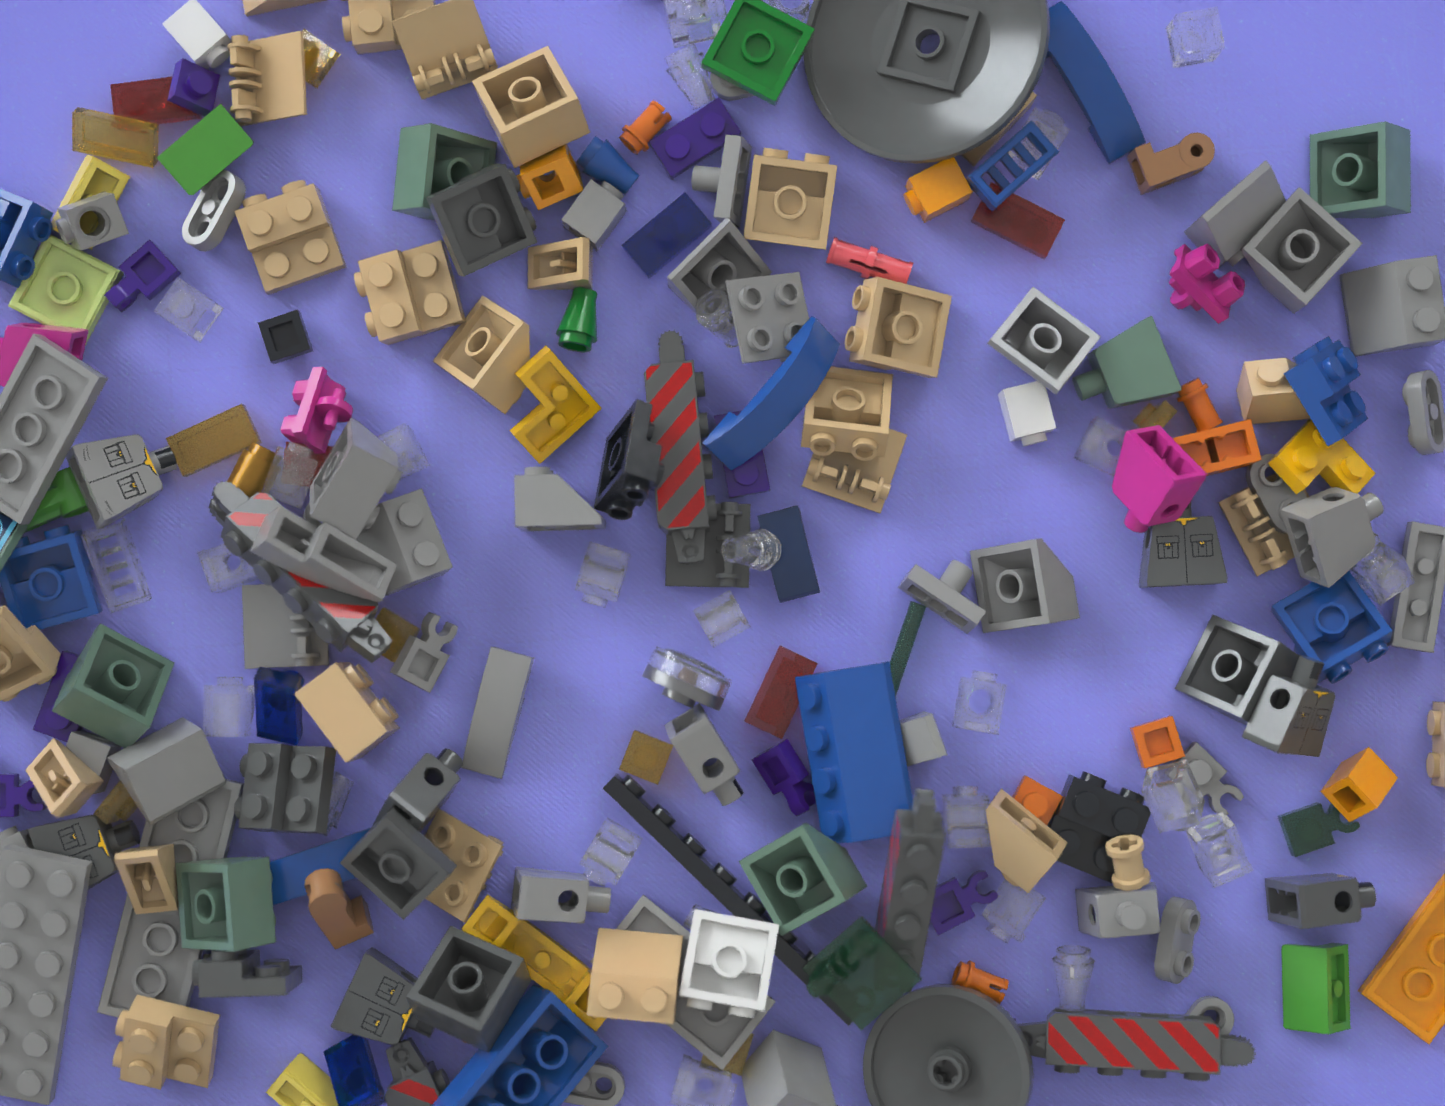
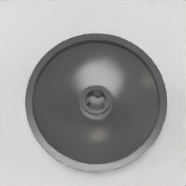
M936 984L905 994L893 1002L879 1016L871 1029L865 1045L863 1078L871 1106H1028L1033 1087V1063L1027 1041L1020 1027L999 1003L987 995L968 987Z

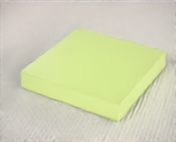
M50 235L46 241L41 242L33 257L35 262L33 274L28 279L22 280L8 306L45 325L87 329V344L109 302L104 295L119 283L124 273Z

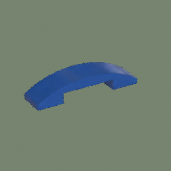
M1061 1L1048 8L1050 37L1046 58L1050 57L1090 123L1089 132L1108 164L1128 154L1134 148L1145 144L1146 141L1133 110L1106 60L1075 15Z
M811 316L784 347L790 353L789 357L740 414L736 416L729 411L702 444L730 470L735 469L752 458L775 439L808 403L828 373L840 346L839 342L815 317Z
M370 828L270 861L273 905L307 895L304 886L305 879L309 874L319 869L336 870L340 874L342 882L356 878L340 862Z

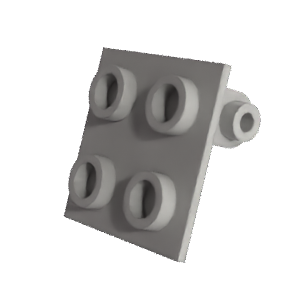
M793 272L725 281L742 364L780 359V362H784L790 355L784 347L809 320L800 273Z
M266 584L242 585L245 669L329 665L328 643L324 642L317 635L314 626L302 614H296L289 609L283 596L276 589Z

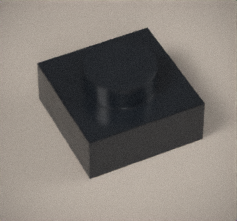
M299 310L258 322L271 363L276 364L313 352Z

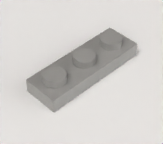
M1413 521L1407 522L1390 624L1393 633L1387 646L1427 653L1434 652L1445 585V527Z

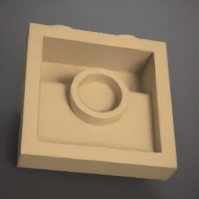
M341 0L348 1L350 15L342 16L345 41H352L358 54L402 49L392 20L434 6L435 0Z
M764 148L763 156L754 155L744 238L826 250L838 165L829 164L830 156L805 153L804 161L787 159L788 151Z
M305 180L290 182L281 188L283 194L267 199L266 194L248 197L242 201L244 208L234 211L247 249L252 253L264 290L268 295L346 268L320 190L314 183L307 185Z
M442 240L402 252L396 249L358 261L360 272L354 273L355 285L361 297L367 296L371 312L365 313V323L372 337L378 336L379 342L390 345L466 322L446 245Z
M881 277L864 279L863 285H859L855 289L852 298V307L858 310L855 326L849 328L845 337V349L851 351L849 361L883 370L894 369L927 378H937L952 296Z
M830 367L822 383L805 405L801 447L810 448L813 453L821 456L829 455L834 451L852 453L856 459L862 461L872 460L876 456L884 457L889 435L893 374Z
M5 605L0 606V701L7 702L16 697L20 691L34 684L41 685L49 681L57 672L61 653L35 624L26 629Z
M137 995L129 1011L122 1010L116 1024L115 1035L123 1037V1041L118 1043L113 1057V1066L121 1068L120 1080L161 1090L166 1078L208 1088L214 1072L220 1015Z

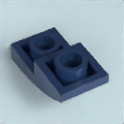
M798 505L759 515L758 521L779 602L782 603L820 593Z

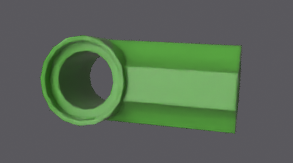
M70 467L57 472L30 524H26L28 527L24 533L60 517L69 518L89 511Z

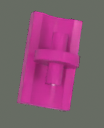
M1183 244L1175 249L1174 255L1177 257V260L1169 274L1172 277L1169 280V284L1175 290L1171 295L1170 303L1177 309H1183L1189 305L1195 311L1203 308L1218 324L1228 319L1231 305L1244 294L1245 281L1235 271H1230L1220 278L1213 273V271L1219 268L1220 258L1218 253L1209 244L1194 250Z
M313 367L309 379L296 381L292 395L294 402L300 408L297 415L284 417L280 430L291 442L304 443L315 454H321L326 452L331 433L335 430L337 422H348L352 417L353 408L344 401L346 395L345 388L330 379L324 367Z

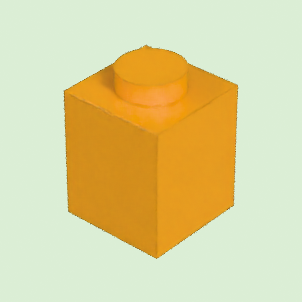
M953 157L942 160L908 178L905 186L907 192L903 193V196L911 213L914 216L920 214L925 223L968 201L973 191L956 159Z
M1367 747L1342 761L1320 792L1348 822H1351L1378 808L1398 777L1370 747Z

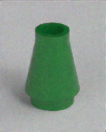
M583 287L573 288L572 297L556 331L557 336H559L558 345L560 347L575 352L591 351L592 344L597 342L596 291Z

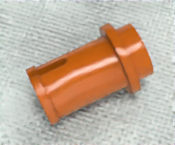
M653 100L630 126H623V134L619 138L636 155L641 150L647 151L649 149V141L666 123L672 120L671 115L668 112L663 114L662 112L665 108Z
M1199 378L1182 385V390L1178 392L1179 397L1176 398L1178 402L1183 401L1197 432L1212 429L1223 422L1219 418L1205 390L1208 388L1207 383L1202 384Z
M960 961L954 970L951 980L952 985H960L979 991L999 1004L1003 1001L1005 994L990 988V986L998 990H1007L1009 983L1006 978H1001L976 968L973 961H968L967 963Z

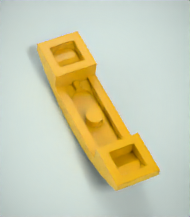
M487 894L461 930L524 958L530 978L544 989L552 991L585 1024L594 1031H597L606 1018L587 1016L592 969L531 922L517 919L512 909Z

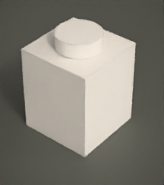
M189 0L162 23L195 63L206 69L210 67L216 68L224 63L230 55L227 45L231 43V39L197 0Z
M1038 381L1006 388L998 393L1010 442L1021 440L1023 446H1029L1047 441L1046 433L1056 429L1045 386Z

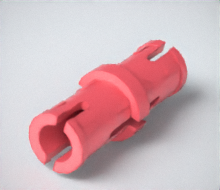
M836 237L833 239L826 260L828 264L831 263L861 273V278L869 279V276L881 277L907 284L913 262H906L878 253L879 248L870 246V249H866L838 240Z

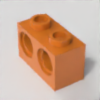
M1251 419L1172 438L1208 474L1207 476L1246 467L1262 460Z

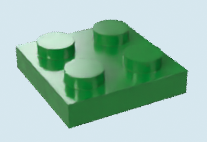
M735 0L703 58L701 68L775 106L812 39L815 28L761 0Z

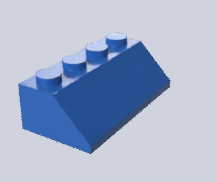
M876 663L795 677L821 833L838 844L890 837L895 811L897 809L911 810L913 802L890 663Z
M532 985L518 1002L490 1052L478 1049L431 1106H560L608 1048V1045L552 991Z

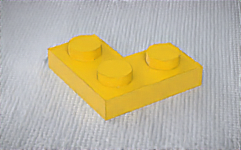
M545 345L515 372V375L539 400L540 404L518 422L510 432L535 460L541 464L602 408L557 356Z
M1308 419L1268 462L1270 467L1295 494L1304 490L1318 474L1330 487H1338L1358 494L1376 474L1344 439L1327 446L1311 419Z

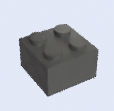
M450 926L406 998L415 1019L489 1053L530 984L531 978L524 958Z

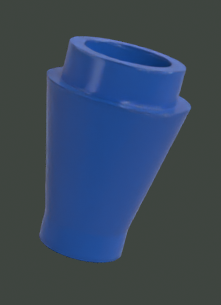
M597 136L593 138L576 161L584 169L582 173L601 182H608L624 195L639 177V174L629 166L607 139L603 142Z

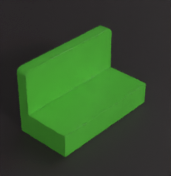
M219 104L156 158L189 195H194L253 145V140L235 121L226 108Z
M1329 943L1319 946L1283 945L1281 950L1284 1028L1321 1034H1332L1350 1029L1348 944Z

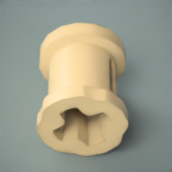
M1126 834L1116 836L1105 845L1106 853L1112 858L1115 870L1111 878L1113 886L1123 891L1140 889L1148 884L1151 879L1149 870L1144 868L1141 855L1145 847L1144 841L1138 835Z

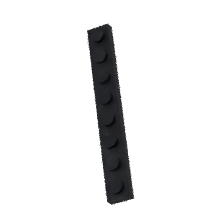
M616 774L603 787L626 812L735 917L772 923L763 915L766 909L762 902L751 892H748L745 896L733 886L737 880L734 875L721 863H718L715 867L702 856L707 851L703 845L690 833L682 837L672 827L676 822L672 815L660 804L652 808L641 797L646 791L630 775L622 779ZM792 931L783 936L778 932L774 954L849 1026L860 1014L859 1007L855 1003L859 998L858 995L842 980L835 984L824 974L828 967L815 953L810 950L805 955L795 946L794 942L798 938Z

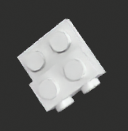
M694 909L679 992L680 997L688 998L686 1006L712 1011L713 1003L729 1005L730 1015L754 1019L755 1010L764 1012L779 924Z

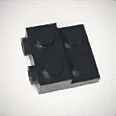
M638 399L606 438L594 509L605 512L610 517L618 520H627L632 517L635 506L640 507L648 498L649 490L652 487H658L664 472V464L659 463L662 446L650 442L655 427L654 423L650 422L652 404Z
M1084 771L1080 778L1069 775L1061 793L1063 798L1048 825L1049 828L1068 842L1057 861L1112 883L1111 878L1115 870L1112 858L1106 853V843L1120 835L1133 834L1142 837L1153 809L1143 805L1146 797L1122 787L1118 795L1104 789L1107 781Z

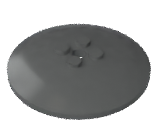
M814 0L806 23L815 28V31L804 52L805 73L810 91L823 116L842 137L857 148L873 156L900 163L919 164L950 159L964 154L994 137L1009 124L1029 99L1039 80L1048 52L1050 37L1047 0ZM930 34L939 35L940 43L938 48L929 54L921 53L920 45L922 40Z

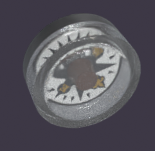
M655 646L642 675L664 686L662 694L679 703L693 708L697 701L720 711L733 682L726 678L722 672L697 658L676 650L662 649L658 646Z

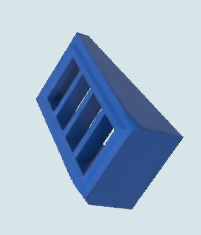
M1031 120L968 175L966 180L970 188L991 211H994L1055 157L1059 151ZM1025 137L1041 153L1042 156L1038 160L1021 143ZM1012 149L1029 167L1024 172L1008 154ZM998 161H1000L1015 178V180L1011 184L995 167V164ZM985 173L1002 190L998 195L982 179Z

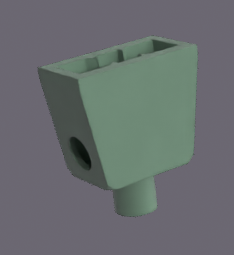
M1152 316L1145 318L1090 352L1087 357L1092 370L1073 377L1074 388L1081 401L1102 393L1109 409L1169 397L1182 390Z

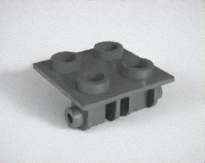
M737 502L716 503L717 520L709 521L710 532H706L704 562L679 564L673 537L666 534L665 586L749 588L751 504H738Z

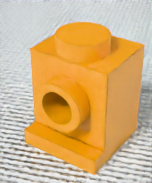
M567 144L520 165V174L516 175L523 197L525 199L532 197L538 210L578 194L583 190L581 173ZM554 170V171H553L551 174H549V175H543V174H545V173H547V172H550V171Z

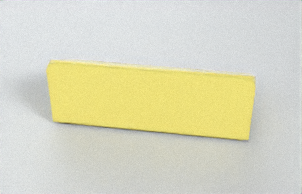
M87 155L59 207L104 191L114 193L115 199L118 201L130 176L94 156ZM57 210L51 222L52 230L59 233L56 220L61 219ZM87 211L80 218V228L85 234L92 233L98 226V217L93 211Z
M302 1053L293 1059L266 1092L281 1106H362L361 1103Z

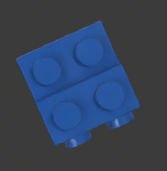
M1 188L0 281L19 288L22 280L28 279L34 272L35 262L33 256L39 243L46 241L51 235L52 222L50 219L53 212L33 201Z
M1328 336L1293 357L1296 366L1285 372L1284 375L1327 446L1343 439L1368 419L1365 414L1366 407L1363 399L1356 391H1351L1348 386L1350 382L1361 375L1357 369V359L1348 347L1342 345L1340 340L1333 343Z
M69 525L43 531L45 540L34 543L29 542L28 536L21 537L0 572V584L8 609L26 629L35 624L41 630L103 611L90 572L94 567L82 529L70 532Z
M1350 571L1329 588L1311 582L1273 604L1271 612L1295 644L1294 651L1296 654L1324 663L1318 683L1325 679H1328L1331 684L1336 683L1351 673L1352 668L1350 665L1363 657L1368 663L1384 655L1389 649L1386 644L1390 642L1393 630Z

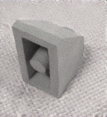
M923 711L900 720L907 766L947 755L932 713Z

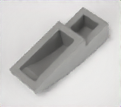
M281 505L265 517L250 552L300 577L325 587L375 602L383 600L397 564L328 523L324 522L316 527Z
M497 647L490 648L461 768L500 779L503 778L524 703V694L534 657Z

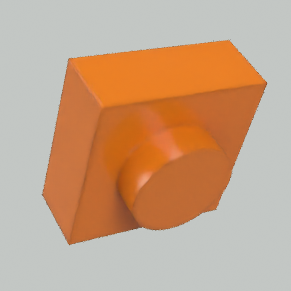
M1166 716L1130 727L1142 768L1146 769L1185 757L1173 716Z
M1025 775L1012 796L1046 825H1048L1063 798L1062 795Z

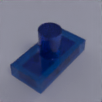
M684 192L624 242L622 248L645 276L650 279L710 229L712 223Z
M259 667L254 677L257 737L298 745L303 735L302 704L294 693L300 690L305 683L300 673L294 670H284L282 672Z
M353 1034L323 1051L338 1106H380L386 1102L385 1091L381 1085L367 1038Z

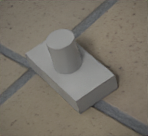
M725 136L721 168L696 165L691 178V185L694 191L717 193L713 217L720 223L727 217L738 228H740L752 150V146L742 136Z
M956 560L950 562L940 579H937L915 564L898 587L966 634L979 624L986 612L960 594L973 575V572L968 566Z

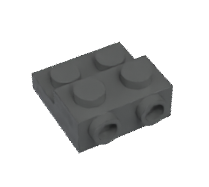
M492 164L459 179V183L426 197L459 276L464 277L537 243L533 233L536 230L535 220L528 208H523L517 194L520 191L519 181L513 170L507 169L506 164Z
M249 743L248 753L240 761V772L244 777L243 794L238 797L234 806L235 815L239 819L238 828L260 832L327 834L336 749L326 746Z
M394 808L379 822H376L340 862L354 877L362 882L403 920L457 866Z
M212 950V954H204L202 960H194L192 966V982L194 986H199V998L287 995L302 983V965L290 966L289 959L265 960L264 965L260 966V950Z

